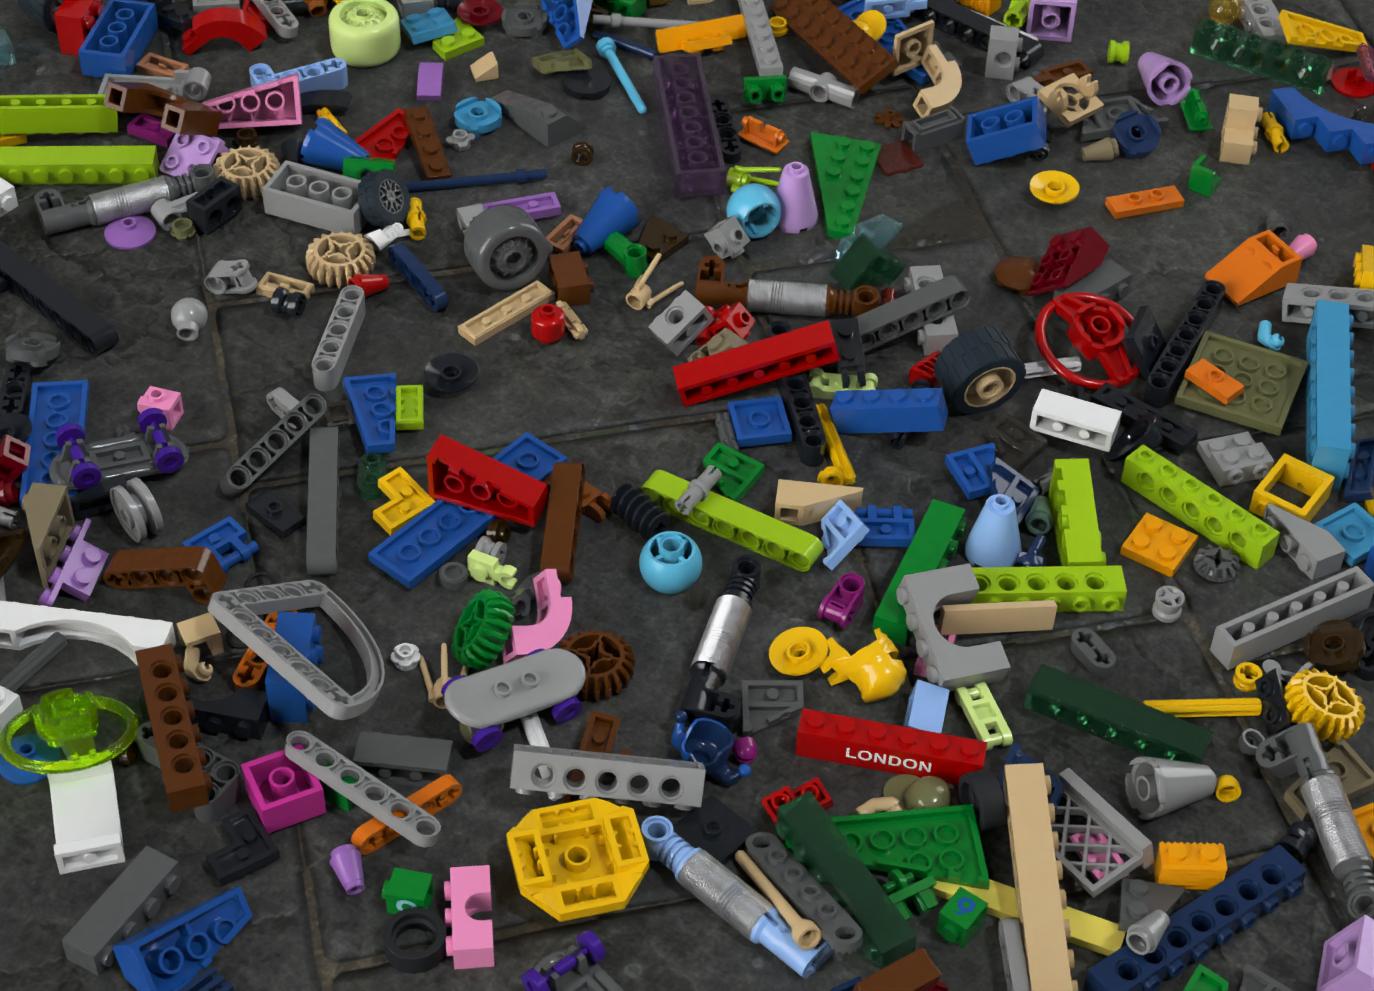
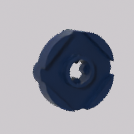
M1130 110L1118 117L1111 130V136L1116 139L1118 148L1123 152L1124 156L1128 159H1134L1135 157L1148 156L1156 149L1159 137L1161 136V129L1158 122L1147 113L1143 115L1139 114L1137 110ZM1132 130H1134L1136 133L1140 132V137H1134L1132 135Z

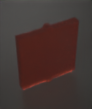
M904 140L891 144L885 143L881 146L877 164L887 177L923 167L921 160Z

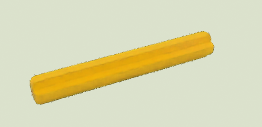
M824 403L816 404L826 436V448L832 463L837 469L843 471V485H853L856 482V474L829 411Z
M1259 698L1144 700L1141 704L1143 718L1258 716L1262 710Z

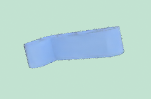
M331 58L274 74L270 66L263 63L252 65L249 69L251 87L298 72L300 94L314 90H341L348 86L347 64L341 58Z

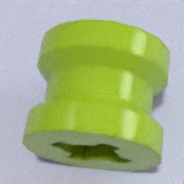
M1115 40L1109 41L1108 63L1113 64L1115 61L1121 62V64L1128 63L1129 41H1123L1122 43H1117Z

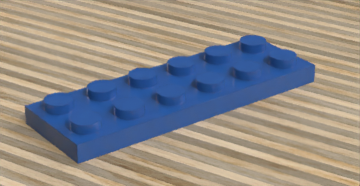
M88 380L32 384L29 411L32 432L26 441L27 444L31 445L29 465L22 473L19 499L21 508L23 496L25 493L28 494L33 482L55 485L50 479L49 468L55 456L63 450L56 442V431L65 424L76 423L82 427L86 436L90 391ZM68 490L69 498L80 493L81 490Z

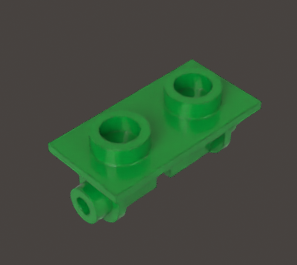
M1191 88L1187 93L1186 100H1179L1189 131L1213 130L1204 101L1201 99L1200 90Z

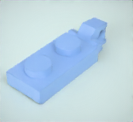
M865 0L864 12L877 10L884 15L885 19L908 17L914 10L927 9L928 0Z

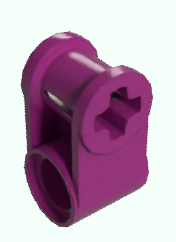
M856 573L842 575L830 593L821 602L818 618L822 620L827 618L840 624V628L846 630L863 605L864 579Z

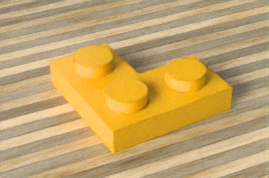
M400 466L378 479V487L391 501L374 510L373 519L391 536L436 501L429 497V494Z

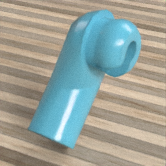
M1268 320L1261 321L1258 327V342L1269 350H1280L1281 346L1285 343L1283 336L1279 338L1277 333L1271 335L1272 323Z

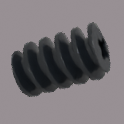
M625 483L620 486L611 497V510L618 514L622 520H625L627 525L631 526L645 540L665 532L672 522L670 513L665 512L662 506H659L655 500L650 499L647 493H643L640 487H633L631 483Z

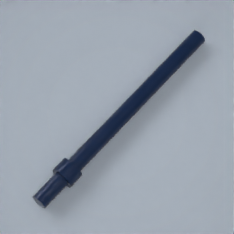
M526 168L508 173L405 182V185L409 192L509 182L524 184L529 180L547 179L546 169L526 171Z

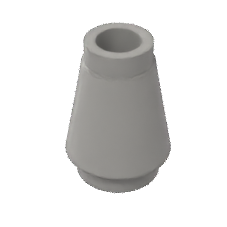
M1154 910L1131 925L1127 930L1126 936L1129 948L1140 955L1154 952L1167 926L1170 924L1168 915L1162 910Z

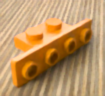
M738 14L658 29L655 31L657 48L659 53L684 50L689 52L690 55L702 54L704 49L710 48L712 51L724 50L725 45L732 44V40L746 37L744 15Z

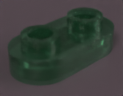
M368 453L363 455L358 461V494L365 500H377L385 494L378 487V479L387 475V463L383 455Z

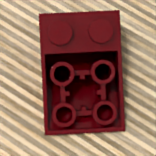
M1092 226L1055 235L1049 242V247L1040 261V266L1032 278L1031 285L1026 294L1032 296L1069 286L1101 266L1110 246Z

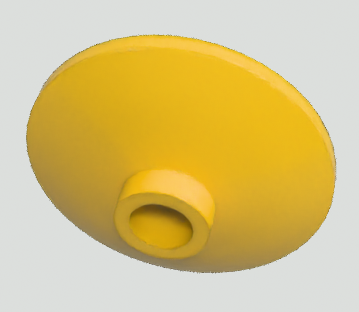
M1043 171L1033 176L1030 181L1032 194L1047 203H1068L1079 194L1080 187L1077 180L1064 172Z
M791 628L778 635L772 642L769 649L770 662L782 674L789 676L805 675L823 664L828 655V643L825 636L814 628Z

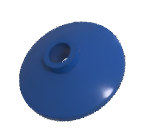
M33 733L18 736L10 740L0 750V775L8 782L17 785H32L44 781L48 778L45 764L61 761L60 748L55 740L43 734Z

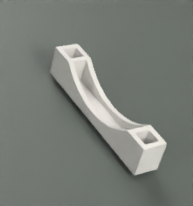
M0 601V648L22 650L43 643L54 632H59L67 639L89 640L115 648L138 665L135 651L172 643L174 649L176 644L173 623L168 621Z

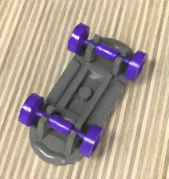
M149 408L143 411L137 419L143 434L121 436L84 445L85 434L80 425L68 423L61 426L55 433V439L58 446L63 450L51 462L49 474L50 479L55 485L67 486L68 490L88 489L121 474L125 475L126 480H130L135 477L140 478L160 473L175 472L188 463L190 457L189 450L181 440L168 434L166 429L167 418L164 412L159 408Z
M585 930L577 936L580 951L573 944L567 950L552 952L539 960L534 968L522 974V982L527 991H624L597 964L606 957V952L599 938L590 930Z

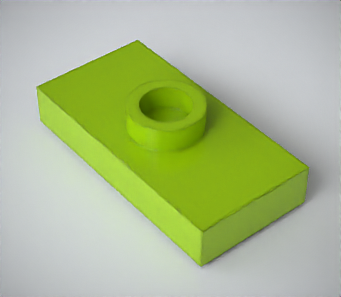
M423 385L396 386V430L424 429Z

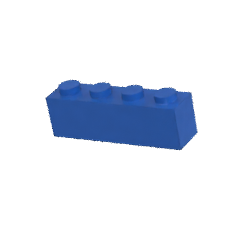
M942 388L836 391L830 408L838 434L944 431L948 416Z

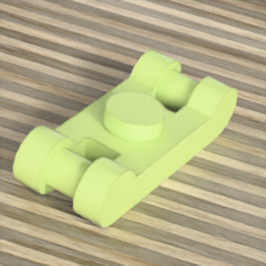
M813 368L808 373V381L813 398L833 400L836 391L872 390L878 385V377L873 373L865 374L866 386L861 387L857 381V376L849 375V388L845 389L842 387L841 374L824 373L820 368Z
M985 682L974 684L973 688L966 689V687H960L954 690L956 703L958 706H961L977 740L988 742L986 751L992 750L993 746L1001 745V747H1006L1013 744L1012 733ZM995 729L996 733L989 734L988 730Z

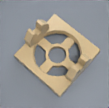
M1072 73L1040 89L1037 93L1042 102L1067 128L1094 115L1104 107V104L1096 96L1099 90L1098 81L1095 80L1091 83V74L1084 75L1079 79ZM1063 87L1075 88L1078 93L1075 95L1067 93ZM1068 98L1072 99L1076 105L1070 106ZM1083 99L1088 102L1085 110L1079 106V101Z

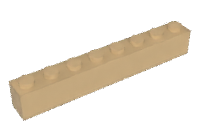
M1043 763L1008 764L1004 766L1003 789L1020 932L1030 991H1078L1077 980H1071L1070 970H1074L1073 949H1067L1066 939H1070L1069 919H1063L1062 909H1066L1067 906L1065 889H1059L1058 881L1063 878L1062 862L1055 858V851L1059 850L1058 832H1052L1051 823L1055 822L1054 803H1048L1047 795H1051L1050 775L1044 774Z

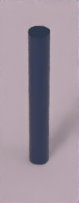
M599 30L594 31L593 38L596 40L609 37L613 40L616 47L653 60L657 57L658 52L656 50Z

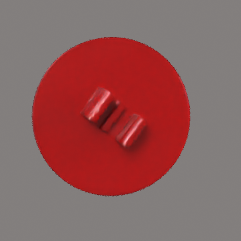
M1357 67L1343 68L1335 71L1331 77L1332 87L1344 96L1367 98L1374 95V76L1365 70L1358 69Z

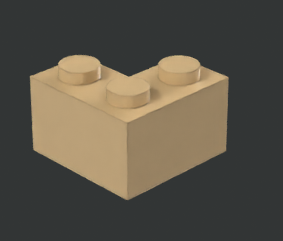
M1238 94L1229 95L1221 131V162L1249 165L1251 156L1256 155L1258 127H1255L1256 122H1261L1263 108L1259 107V97Z

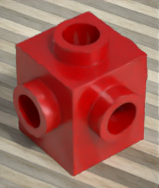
M740 301L730 306L725 304L716 312L717 317L709 327V330L713 335H716L724 328H728L745 340L751 333L750 328L754 324L755 319Z

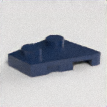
M998 457L990 465L991 496L1003 494L1014 501L1019 525L1041 489Z

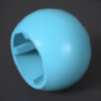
M751 183L741 186L731 195L727 203L726 214L727 218L734 215L744 228L747 236L751 239H756L768 235L776 228L781 218V204L776 194L770 188L762 184Z
M676 531L661 532L650 538L642 548L639 558L640 572L643 579L652 589L664 594H678L691 588L698 580L702 570V554L697 544L689 536Z

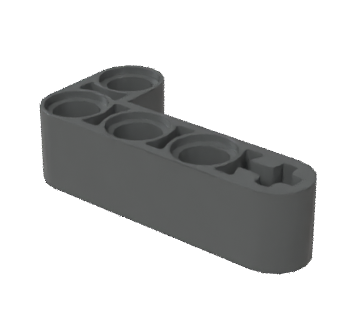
M148 721L141 724L136 731L140 754L145 761L161 769L151 722ZM197 742V748H204L207 766H203L202 771L210 772L213 790L207 791L209 804L195 807L194 813L198 821L205 824L214 823L229 810L243 793L239 765L235 761Z

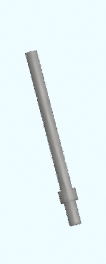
M611 13V16L596 14L592 16V24L610 25V27L620 28V26L668 28L700 22L625 17L616 13Z

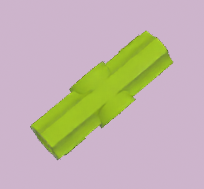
M1011 0L1009 9L1004 14L1003 19L1007 27H1022L1028 19L1030 0Z

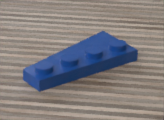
M396 373L343 377L342 386L366 453L381 454L394 452Z

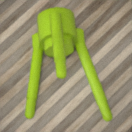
M735 165V167H731L728 171L726 185L731 187V192L733 193L741 186L750 184V182L777 186V181L752 177L747 172H781L782 169L780 167H742Z

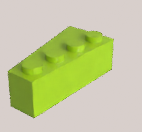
M1089 458L1055 459L1048 499L1054 521L1053 528L1061 566H1106V554L1101 550L1102 538L1101 532L1098 529Z

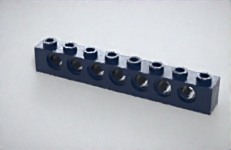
M1280 844L1170 915V924L1167 926L1154 952L1140 955L1133 952L1126 944L1088 969L1083 989L1085 991H1156L1162 982L1169 977H1178L1188 964L1194 960L1200 962L1209 954L1212 948L1218 944L1224 946L1233 938L1236 932L1241 929L1248 930L1260 916L1265 913L1268 915L1272 914L1280 906L1281 902L1287 898L1294 899L1304 889L1305 885L1303 882L1307 869Z

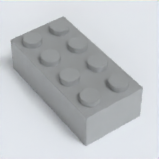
M285 160L262 188L264 211L270 215L340 233L341 230L344 233L353 231L354 235L359 234L368 222L364 214H362L357 201L358 184L361 182L358 179Z

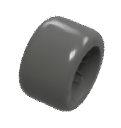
M497 205L484 210L470 223L464 237V252L468 262L485 284L498 290H515L529 284L541 273L548 258V243L540 227L525 210L513 205Z

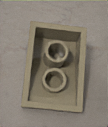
M33 482L28 494L25 493L23 496L22 509L26 512L27 529L30 531L43 589H49L51 583L48 582V579L54 568L60 565L58 558L70 541L68 537L75 526L67 486Z

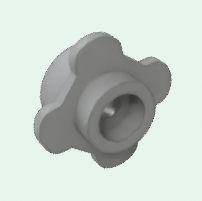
M455 129L453 134L446 138V142L451 144L452 149L455 151H466L471 146L470 141L475 140V135L467 133L463 129Z

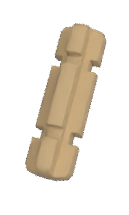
M557 301L556 306L565 313L566 328L575 339H585L588 329L582 324L566 301Z

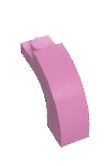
M545 569L533 578L538 609L537 620L534 625L511 626L512 631L509 633L508 641L505 642L502 650L504 664L523 658L536 649H550L566 633L572 616V597H561V582L558 579L556 569Z

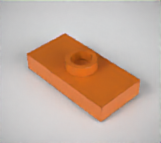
M1204 358L1186 369L1184 375L1186 379L1225 405L1241 395L1245 388L1243 384Z

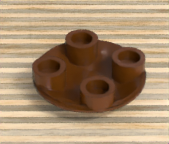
M1023 256L1007 257L998 262L995 267V283L999 286L1018 290L1022 295H1027L1031 280L1035 276L1040 263Z

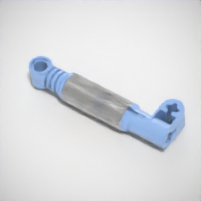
M656 815L650 816L643 821L641 835L649 860L660 861L668 869L672 870L675 874V880L747 939L755 944L761 943L803 978L809 977L834 955L836 950L833 951L826 940H822V938L818 946L810 950H802L792 939V927L781 918V914L772 903L762 897V895L757 893V891L747 885V883L707 853V851L700 847L694 848L690 846L688 842L673 831V825L669 819Z

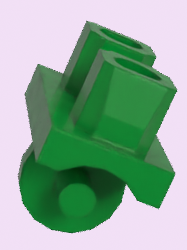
M786 75L743 77V101L751 103L769 100L783 102L786 99Z
M895 868L888 872L889 882L882 885L883 891L886 894L891 891L895 893L882 898L881 904L875 906L874 909L878 916L886 914L889 921L896 928L912 918L906 903L913 901L920 915L933 910L938 905L932 890L937 883L933 875L908 886V883L915 880L914 875L911 872L903 875L899 869Z

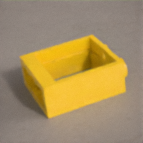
M1284 453L1254 490L1249 511L1263 517L1266 505L1270 503L1310 522L1329 498L1335 477ZM1279 481L1311 496V498L1303 508H1300L1269 493V491Z

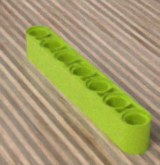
M654 471L641 487L643 493H647L650 499L655 500L671 516L795 570L807 572L824 550V546L818 537L710 490L705 500H700L689 515H684L682 512L686 507L684 506L679 512L675 507V501L688 489L690 482L666 471Z

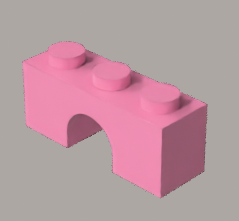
M490 866L450 867V881H444L445 901H451V908H445L446 928H452V936H446L447 956H453L454 969L494 967L492 920H475L471 918L475 913L492 911Z

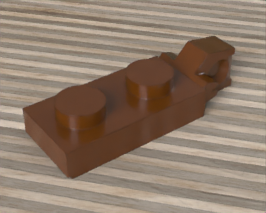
M1078 59L1043 69L1041 74L1032 78L1046 87L1072 73L1079 79L1084 75L1091 74L1092 79L1093 71Z

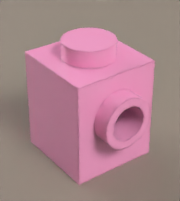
M150 386L144 396L139 398L137 404L140 414L149 408L161 409L167 418L166 429L172 431L184 413L180 392Z

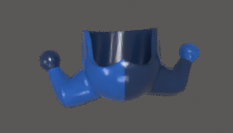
M678 710L674 714L676 723L671 737V744L676 750L680 751L682 761L703 763L706 769L705 775L711 776L718 783L728 787L736 784L742 777H748L751 774V768L748 764H741L738 770L730 768L727 760L735 739L732 732L726 726L712 719L699 718L694 720L686 732L684 723L688 718L687 713L684 710Z

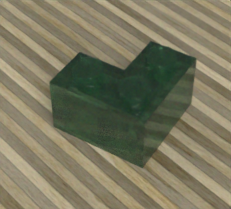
M861 233L844 256L837 261L830 274L846 290L850 289V293H853V290L862 285L871 286L877 278L891 286L905 269L906 265L888 248Z

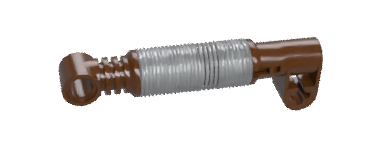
M709 255L702 258L699 263L695 298L704 306L722 307L725 304L730 306L740 301L748 312H766V314H773L774 312V314L780 313L781 315L792 314L795 316L805 315L813 317H830L832 314L835 315L836 311L839 312V315H842V312H845V315L852 312V316L857 317L879 307V292L876 288L869 285L857 287L853 290V293H850V289H847V292H844V289H840V292H837V288L819 283L806 284V282L793 283L788 281L784 283L781 281L780 283V281H762L759 279H746L743 282L725 281V263L722 258Z

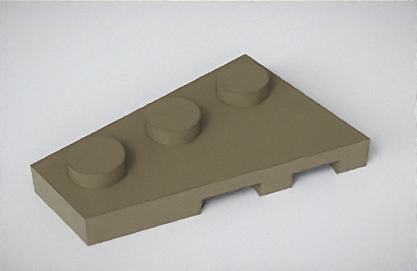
M1341 737L1340 740L1335 742L1334 747L1328 753L1325 752L1331 770L1335 771L1339 776L1348 800H1352L1374 790V772ZM1299 778L1286 790L1283 799L1302 821L1311 818L1299 787L1301 778Z

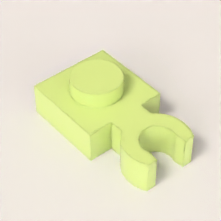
M475 549L467 556L469 577L493 586L499 582L500 585L507 589H513L518 582L516 578H513L517 568L511 565H500L499 558Z

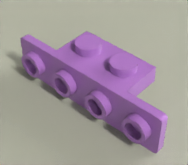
M86 518L81 526L76 524L68 537V540L72 541L70 546L66 545L58 558V561L62 562L60 568L58 566L54 568L48 579V582L52 583L51 588H45L38 600V604L51 607L60 589L84 602L90 597L109 553L83 540L92 521L89 518Z

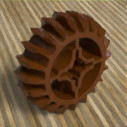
M591 627L589 632H584L580 629L577 636L569 633L567 640H561L559 649L568 650L577 655L585 667L586 679L582 689L576 696L581 694L584 701L588 697H594L598 701L600 696H605L609 700L612 693L620 695L622 688H628V684L634 676L635 657L631 645L627 644L625 637L618 638L615 631L607 634L605 628L597 632Z

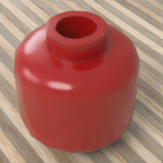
M544 304L533 310L531 314V332L534 338L542 343L551 344L564 336L565 313L561 308L552 304Z

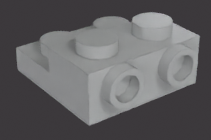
M1248 431L1198 441L1196 448L1219 487L1263 479L1273 468L1274 459L1262 442L1255 443Z

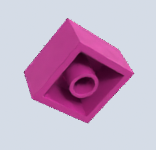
M302 744L293 746L295 749L304 750ZM284 750L241 764L245 790L260 822L268 834L326 813L324 791L319 779L291 761L285 755Z

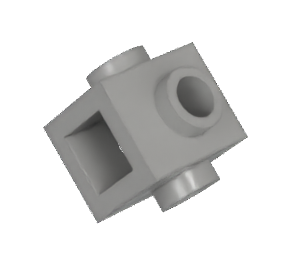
M734 215L718 222L704 234L713 251L722 259L728 256L732 259L739 256L745 251L743 247L751 241Z

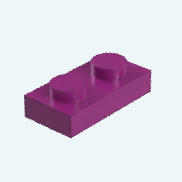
M140 113L127 125L128 134L169 148L176 134L161 128L162 120L144 113Z

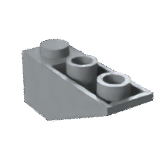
M1269 503L1266 505L1262 521L1280 532L1278 544L1281 549L1295 561L1298 568L1304 571L1312 581L1340 570L1346 550L1329 531Z

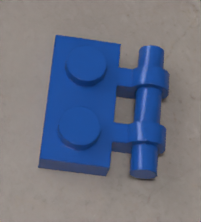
M867 505V508L856 507L855 514L870 529L857 546H910L915 536L912 508H902L901 505H893L892 508H876V505Z
M231 516L182 542V547L203 546L208 548L215 555L224 573L228 572L229 567L238 562L244 563L251 559V555L259 551L255 541H251L246 545L243 543L248 540L247 531ZM230 549L233 551L225 557L221 556V554L229 551Z

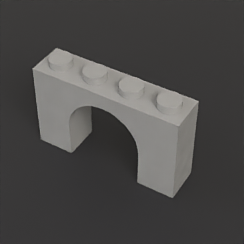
M970 563L904 575L896 591L897 600L900 605H903L907 615V627L910 631H913L915 636L917 653L919 657H923L926 665L928 682L949 689V692L960 687H974V684L981 682L990 684L1003 681L1011 668L1001 641L971 647L958 646L947 641L935 626L933 614L940 610L942 605L969 604L976 597L980 588Z

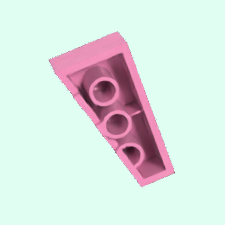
M299 72L202 103L222 111L219 129L302 124L303 121Z

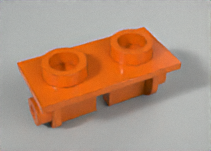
M753 116L743 117L741 124L744 128L738 133L740 138L775 154H778L790 143V140L786 139L787 135L784 133V130L769 124L764 129V122Z

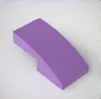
M420 62L417 101H441L444 63Z

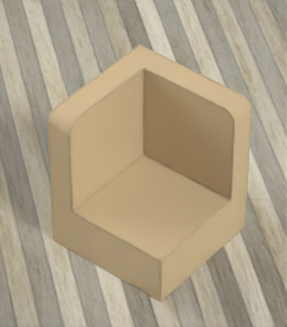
M210 613L176 623L182 646L191 647L206 642L212 656L224 652L221 632L213 615Z

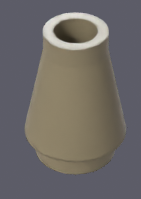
M1106 137L1091 145L1082 147L1081 154L1084 162L1114 160L1115 157H1119V148L1115 138Z

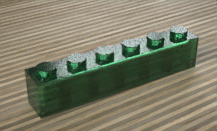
M1042 663L1027 688L1024 708L1140 755L1203 764L1209 752L1214 732Z
M811 791L777 807L775 827L778 834L783 840L787 839L790 842L795 858L800 863H805L809 873L862 929V948L869 961H875L879 968L883 969L916 951L917 935Z

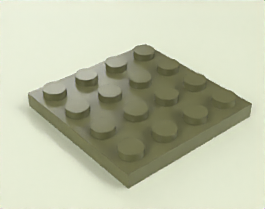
M1205 331L1189 367L1204 358L1245 386L1244 392L1225 405L1184 377L1174 404L1280 436L1309 361Z

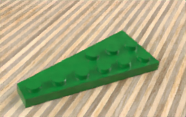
M810 132V143L815 160L819 193H821L827 237L852 241L879 159L881 144L851 139L845 136L839 137Z
M973 804L783 821L785 847L795 857L882 872H889L897 868L903 875L911 872L914 877L923 879L933 875L935 881L989 890L990 881Z

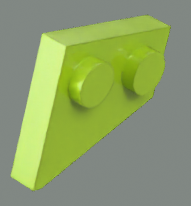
M459 17L454 20L458 32L435 38L432 41L433 50L445 61L484 46V37L470 24L460 20Z

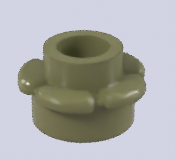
M178 218L172 222L170 234L173 237L176 236V239L186 241L195 235V226L190 219Z

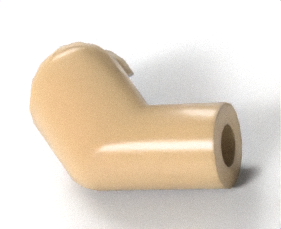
M187 647L184 655V673L197 682L208 681L213 673L212 665L209 663L206 667L204 666L205 662L199 663L200 649L198 647Z
M893 796L872 798L855 808L853 815L879 813L882 811H902V808L898 804L900 801Z

